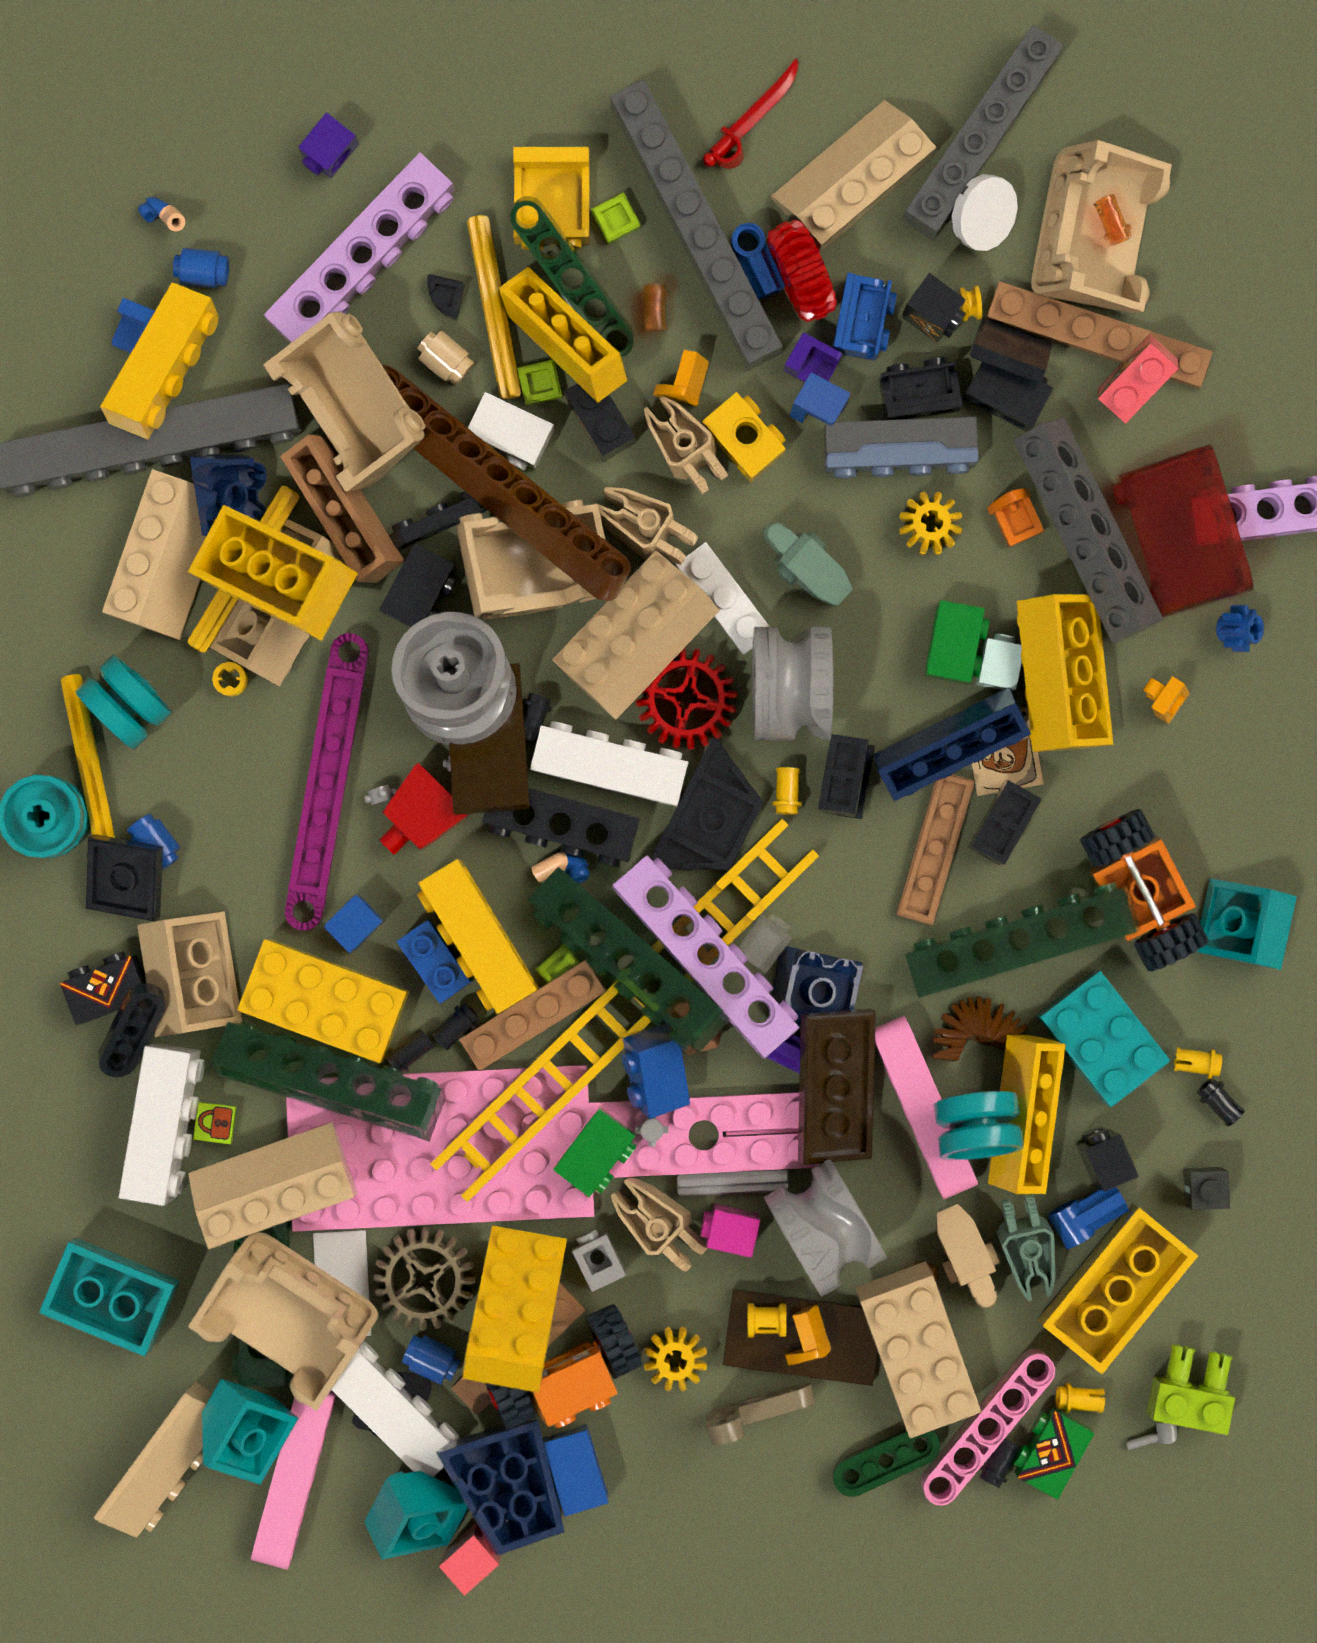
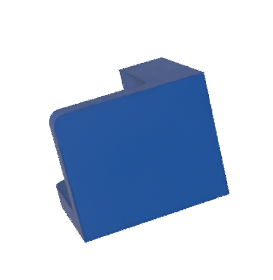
M122 298L117 310L122 318L111 343L114 347L131 354L155 311Z
M811 372L793 403L790 417L803 423L809 414L832 426L835 424L840 413L846 408L851 393Z
M356 894L325 924V929L349 953H353L385 921L360 895Z

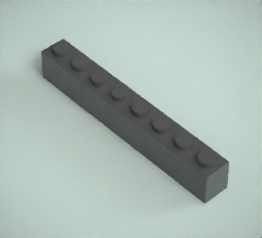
M643 79L611 95V109L747 371L780 355L783 346L645 80Z
M288 383L166 408L162 425L158 429H154L148 440L109 424L108 421L1 442L0 486L7 493H13V497H24L35 494V488L50 485L51 490L64 489L73 486L72 480L87 478V482H97L109 479V473L123 470L125 475L146 471V465L160 462L161 467L179 465L183 463V457H188L189 455H220L219 450L234 447L235 452H243L257 448L256 442L271 440L272 444L287 443L294 440L293 435L302 433L295 398L288 390L291 387Z

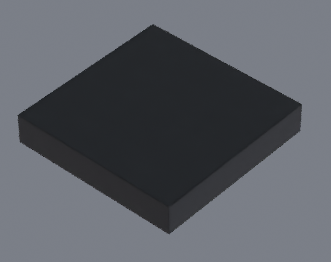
M982 317L970 356L976 360L1039 383L1042 382L1046 372L1053 343Z
M97 834L88 837L86 909L153 922L158 920L161 915L163 846Z

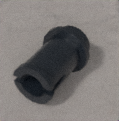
M530 692L528 699H523V702L526 703L524 708L525 739L537 742L540 727L543 725L547 710L551 711L552 709L549 706L551 699Z
M464 1003L461 1007L456 1005L454 1007L455 1012L436 1030L431 1032L436 1041L447 1051L470 1028L474 1030L477 1028L476 1023L480 1020V1017L467 1003Z
M419 1028L415 1034L395 1049L390 1047V1053L385 1058L395 1071L400 1074L403 1070L408 1072V1067L435 1046Z
M1214 1078L1209 1079L1197 1091V1094L1200 1096L1199 1101L1201 1104L1207 1103L1224 1122L1226 1127H1229L1242 1117L1245 1110L1224 1090V1083L1222 1081L1217 1082Z
M1004 1439L991 1454L985 1467L981 1466L982 1473L979 1478L1000 1488L1002 1482L1007 1483L1008 1480L1005 1477L1021 1448Z

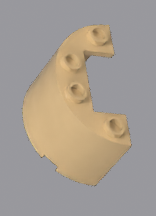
M583 500L562 504L605 540L598 504L584 506ZM477 513L459 518L460 524L457 525L456 529L475 618L499 619L563 608L565 605L578 601L584 603L597 599L497 517L483 519L482 513Z

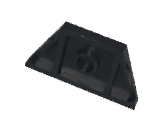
M712 737L651 857L652 861L658 857L668 869L730 870L764 804L718 739Z

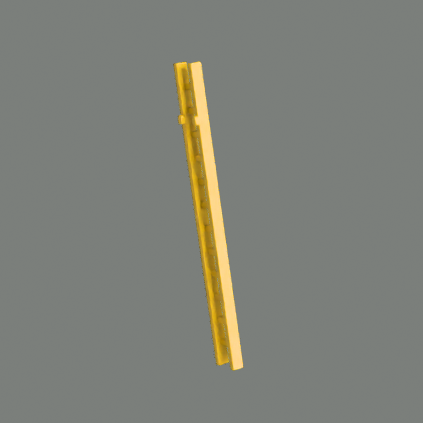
M783 819L750 849L693 907L698 913L705 909L728 932L722 938V941L727 946L819 857L812 849L788 873L765 850L789 826ZM757 856L781 880L763 899L738 876ZM730 883L754 905L736 925L712 903ZM682 916L672 926L674 933L681 937L690 935L685 927L691 920L686 916ZM659 941L643 954L430 1164L438 1171L462 1148L466 1152L464 1156L476 1169L481 1167L484 1173L461 1195L466 1202L472 1199L624 1049L623 1038L641 1032L693 981L687 973L680 978L658 955L664 949ZM701 946L697 951V955L701 959L700 962L704 965H709L719 955L715 947L708 952ZM650 961L674 985L655 1005L631 982ZM623 988L647 1011L628 1031L604 1008ZM596 1014L620 1037L601 1058L577 1035ZM569 1041L593 1064L574 1085L550 1061ZM542 1067L566 1091L547 1111L523 1088ZM515 1094L539 1117L520 1138L496 1115ZM487 1121L512 1144L492 1165L468 1141Z

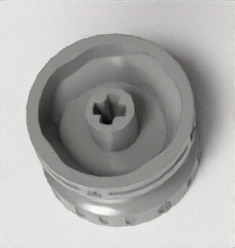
M461 612L434 614L413 625L396 646L391 667L393 683L410 719L425 736L449 745L450 742L453 744L474 743L490 736L506 722L516 701V680L499 637L484 621Z
M810 626L793 642L786 641L779 634L778 627L753 628L752 714L754 741H793L797 731L805 725L807 730L815 737L831 740L833 718V649L830 626Z
M830 1159L826 1160L821 1166L811 1169L813 1175L812 1184L805 1192L793 1194L780 1187L764 1197L821 1297L841 1286L840 1272L847 1263L854 1261L863 1263L870 1269L878 1262L888 1258Z

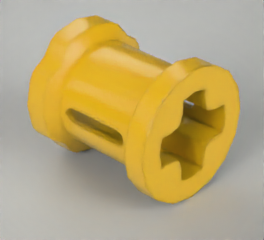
M748 1303V1338H754L755 1334H779L780 1337H786V1304H779L778 1307H755L754 1303Z

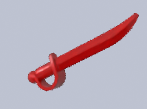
M798 59L793 60L776 83L729 129L724 126L720 128L723 136L710 148V153H706L703 156L702 162L706 167H713L716 163L726 169L740 166L744 158L740 139L787 93L798 70ZM735 146L737 148L736 153L732 157L724 159L723 157Z

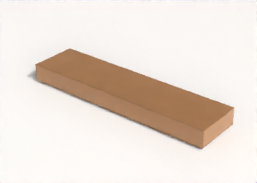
M951 774L944 779L934 782L896 915L933 925L974 786V780Z

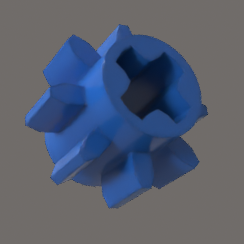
M1231 605L1230 613H1223L1219 617L1216 632L1219 640L1224 642V648H1232L1233 652H1249L1250 644H1257L1262 639L1264 623L1262 618L1256 615V609H1248V605Z

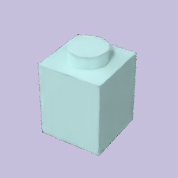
M994 634V639L987 638L984 641L981 653L983 656L979 677L976 678L975 685L1002 691L1010 688L1011 692L1016 690L1022 663V648L1020 644H1016V637Z

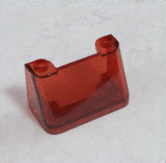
M1211 444L1188 450L1116 476L1117 483L1112 484L1114 496L1118 506L1124 504L1126 509L1130 510L1151 580L1149 584L1150 593L1163 619L1242 596L1253 590V579L1217 457Z

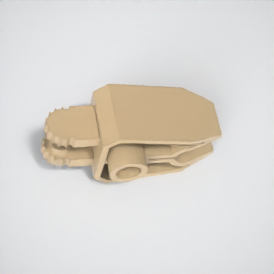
M662 396L659 399L671 417L669 419L670 424L668 421L660 422L646 407L644 413L648 426L674 478L685 480L689 478L698 491L704 494L709 488L702 475L698 474L697 471L708 464L712 473L721 481L728 476L716 458L717 446L712 433L680 404Z
M605 487V499L621 509L620 511H613L598 504L601 521L606 529L644 560H647L657 551L666 559L682 565L686 556L681 550L666 543V541L672 535L683 543L694 546L698 537L694 532L674 521L671 505L626 488Z
M632 1177L626 1179L624 1183L637 1197L639 1205H635L620 1191L614 1192L611 1198L618 1216L647 1255L663 1253L678 1268L687 1272L692 1264L689 1258L674 1245V1242L680 1237L694 1252L700 1255L708 1249L705 1242L689 1228L692 1224L691 1212L653 1185Z
M956 1204L936 1214L938 1238L948 1259L942 1265L951 1284L958 1282L960 1287L967 1284L972 1297L976 1299L977 1305H980L981 1308L985 1307V1309L987 1307L990 1308L997 1301L996 1297L998 1296L996 1295L997 1291H994L995 1287L989 1274L996 1271L994 1266L999 1264L1000 1261L992 1243L984 1244L974 1220Z

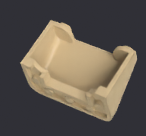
M1100 140L1063 148L1058 153L1052 168L1032 273L1031 286L1034 293L1129 313L1144 312L1150 291L1147 280L1144 277L1134 275L1147 205L1158 202L1168 193L1172 164Z
M331 312L263 365L273 381L284 377L292 384L288 388L291 395H301L339 455L333 460L337 465L343 464L344 470L336 478L345 492L368 488L381 479L424 439L423 429H425V424L419 414L409 408L362 336L363 330L359 321L351 314L345 315L342 312Z
M256 1232L248 1235L234 1254L188 1327L198 1333L202 1339L209 1342H222L232 1333L293 1373L294 1376L290 1382V1389L295 1399L317 1411L376 1322L378 1312L369 1300L266 1233Z

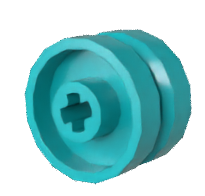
M112 654L99 667L102 677L112 689L109 690L96 679L87 678L75 692L81 701L111 732L127 746L135 750L148 738L146 727L136 715L139 714L152 725L160 726L172 714V711L157 695L158 692L139 672L134 668L131 669L118 656Z
M32 775L19 779L6 790L0 802L1 834L12 849L25 856L54 859L67 855L82 843L89 830V817L85 797L75 785L62 778ZM43 811L49 812L50 819L44 820L43 824L40 816Z
M980 1092L949 1097L934 1103L936 1124L943 1128L952 1129L938 1137L941 1159H982L1007 1155L1024 1149L1022 1129L1015 1124L1006 1123L1019 1115L1016 1093Z

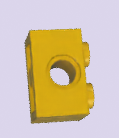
M735 392L702 421V425L712 433L715 443L751 483L785 454L786 448L782 444L786 439L773 424L767 427L758 417L761 410L748 395L742 398ZM743 426H749L756 431L757 439L751 444H743L736 438V431Z

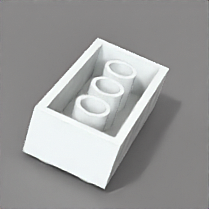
M160 1043L144 1047L119 1198L165 1206L176 1199L177 1194H182L186 1172L180 1171L184 1156H189L192 1144V1134H187L188 1123L190 1119H195L199 1098L193 1096L196 1082L202 1081L205 1068V1060L200 1059L201 1050Z

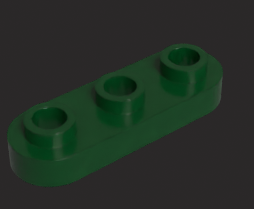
M905 1429L839 1460L833 1469L834 1485L845 1496L856 1497L934 1461L940 1451L939 1439L933 1430L910 1438ZM922 1437L927 1440L924 1449L917 1450L913 1447V1442L916 1438ZM884 1453H888L893 1457L892 1462L887 1466L879 1463V1457ZM847 1470H856L858 1478L855 1481H847L844 1478Z

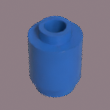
M183 248L181 255L175 254L173 277L179 278L181 286L217 289L218 285L227 286L229 256L220 255V251Z
M151 813L136 821L126 830L131 837L129 839L131 841L163 846L162 871L179 859L176 852L181 847L160 819L155 820Z
M414 1335L401 1363L408 1365L409 1371L442 1385L444 1379L452 1381L461 1360L455 1358L456 1349L425 1335L423 1338Z

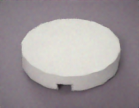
M982 174L971 179L966 184L968 188L964 194L958 195L954 204L952 223L953 231L956 237L961 239L962 244L974 250L987 251L998 246L1008 236L1015 223L1018 207L1017 195L1009 182L996 175Z

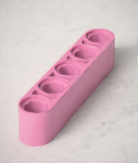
M903 1015L875 1027V1046L942 1199L945 1200L977 1186L978 1182L968 1160H945L940 1157L938 1137L952 1129L943 1128L936 1124L934 1103L942 1099L906 1017Z
M1030 1349L1022 1353L980 1403L981 1413L970 1416L941 1450L935 1460L926 1468L921 1476V1486L926 1498L931 1503L943 1506L952 1502L1052 1382L1055 1376L1054 1363L1043 1351ZM1035 1359L1043 1360L1045 1362L1043 1374L1039 1377L1028 1376L1026 1372L1028 1364ZM1012 1388L1020 1390L1021 1400L1015 1406L1003 1404L1002 1397L1007 1390ZM985 1418H993L997 1420L995 1432L988 1436L978 1433L979 1423ZM968 1447L973 1450L971 1461L964 1465L955 1463L953 1460L955 1452L959 1448ZM939 1476L947 1478L949 1486L946 1491L936 1494L929 1490V1485L934 1478Z
M332 1390L317 1411L308 1405L298 1402L294 1397L291 1412L299 1419L279 1452L252 1551V1561L288 1570L336 1399V1394Z

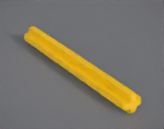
M477 215L468 219V231L498 393L501 399L508 400L519 397L521 389L507 313L499 291L501 281L489 218L484 215Z
M281 486L259 522L280 531L299 501V494L287 486ZM218 589L188 638V644L200 652H207L238 599Z
M79 674L67 675L61 678V686L92 835L97 834L115 838L89 709L75 692L83 683V680Z

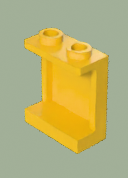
M513 147L514 203L524 196L537 198L542 202L576 250L582 249V245H590L589 147ZM523 206L517 211V217L523 224L531 225L538 220V213L531 206ZM513 230L515 245H522V249L529 250L517 232ZM546 237L540 242L541 250L544 249V245H559V249H561L559 241L553 237Z

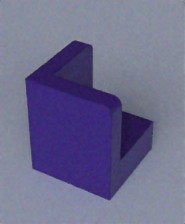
M803 332L789 356L783 371L804 383L811 372L829 382L843 354Z

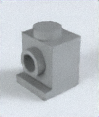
M594 1229L576 1238L579 1245L574 1247L572 1252L591 1292L626 1276V1269L607 1231L599 1235L597 1229ZM601 1250L605 1254V1260L602 1263H594L591 1260V1253L593 1251Z

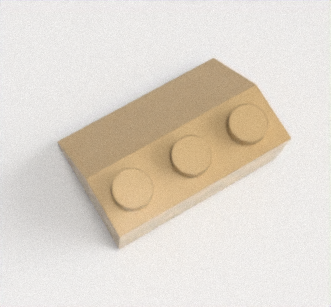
M225 911L137 925L146 983L158 986L164 994L165 1010L154 1030L155 1037L242 1023L241 1012L237 1011L239 999Z

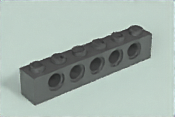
M1035 25L1031 26L906 209L902 219L904 222L932 241L935 239L952 214L958 195L964 194L968 188L966 184L971 179L977 177L1058 59L1064 47L1063 44Z
M1061 418L1041 423L1013 440L1112 644L1135 636L1163 621L1164 619L1066 419Z

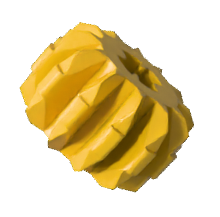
M921 492L919 494L920 505L914 500L909 499L906 505L912 513L901 512L899 515L900 520L910 523V525L901 527L899 534L907 535L912 533L913 536L908 540L906 546L911 548L917 541L921 542L920 555L926 554L929 544L932 545L934 554L940 555L942 553L940 541L945 546L952 548L955 542L949 534L960 535L962 532L961 527L951 524V522L960 520L962 513L954 512L949 514L948 511L953 507L955 501L950 499L944 506L940 505L941 492L935 493L931 503L926 492ZM929 515L935 516L934 521L940 525V529L935 527L932 532L926 531V524L921 522V518L926 520Z
M670 1326L665 1327V1341L659 1335L653 1334L651 1340L658 1349L653 1347H645L644 1349L645 1355L655 1358L644 1363L645 1370L658 1369L653 1374L651 1381L656 1384L663 1377H666V1391L672 1389L673 1380H678L680 1390L685 1391L687 1389L686 1377L695 1384L700 1381L698 1374L693 1369L700 1371L707 1369V1363L696 1359L707 1354L706 1347L693 1349L699 1342L700 1337L698 1334H694L687 1341L684 1340L687 1329L683 1326L679 1329L678 1337H673ZM673 1350L681 1351V1358L686 1361L683 1365L678 1362V1367H671L670 1359L666 1358V1355L670 1353L672 1356Z

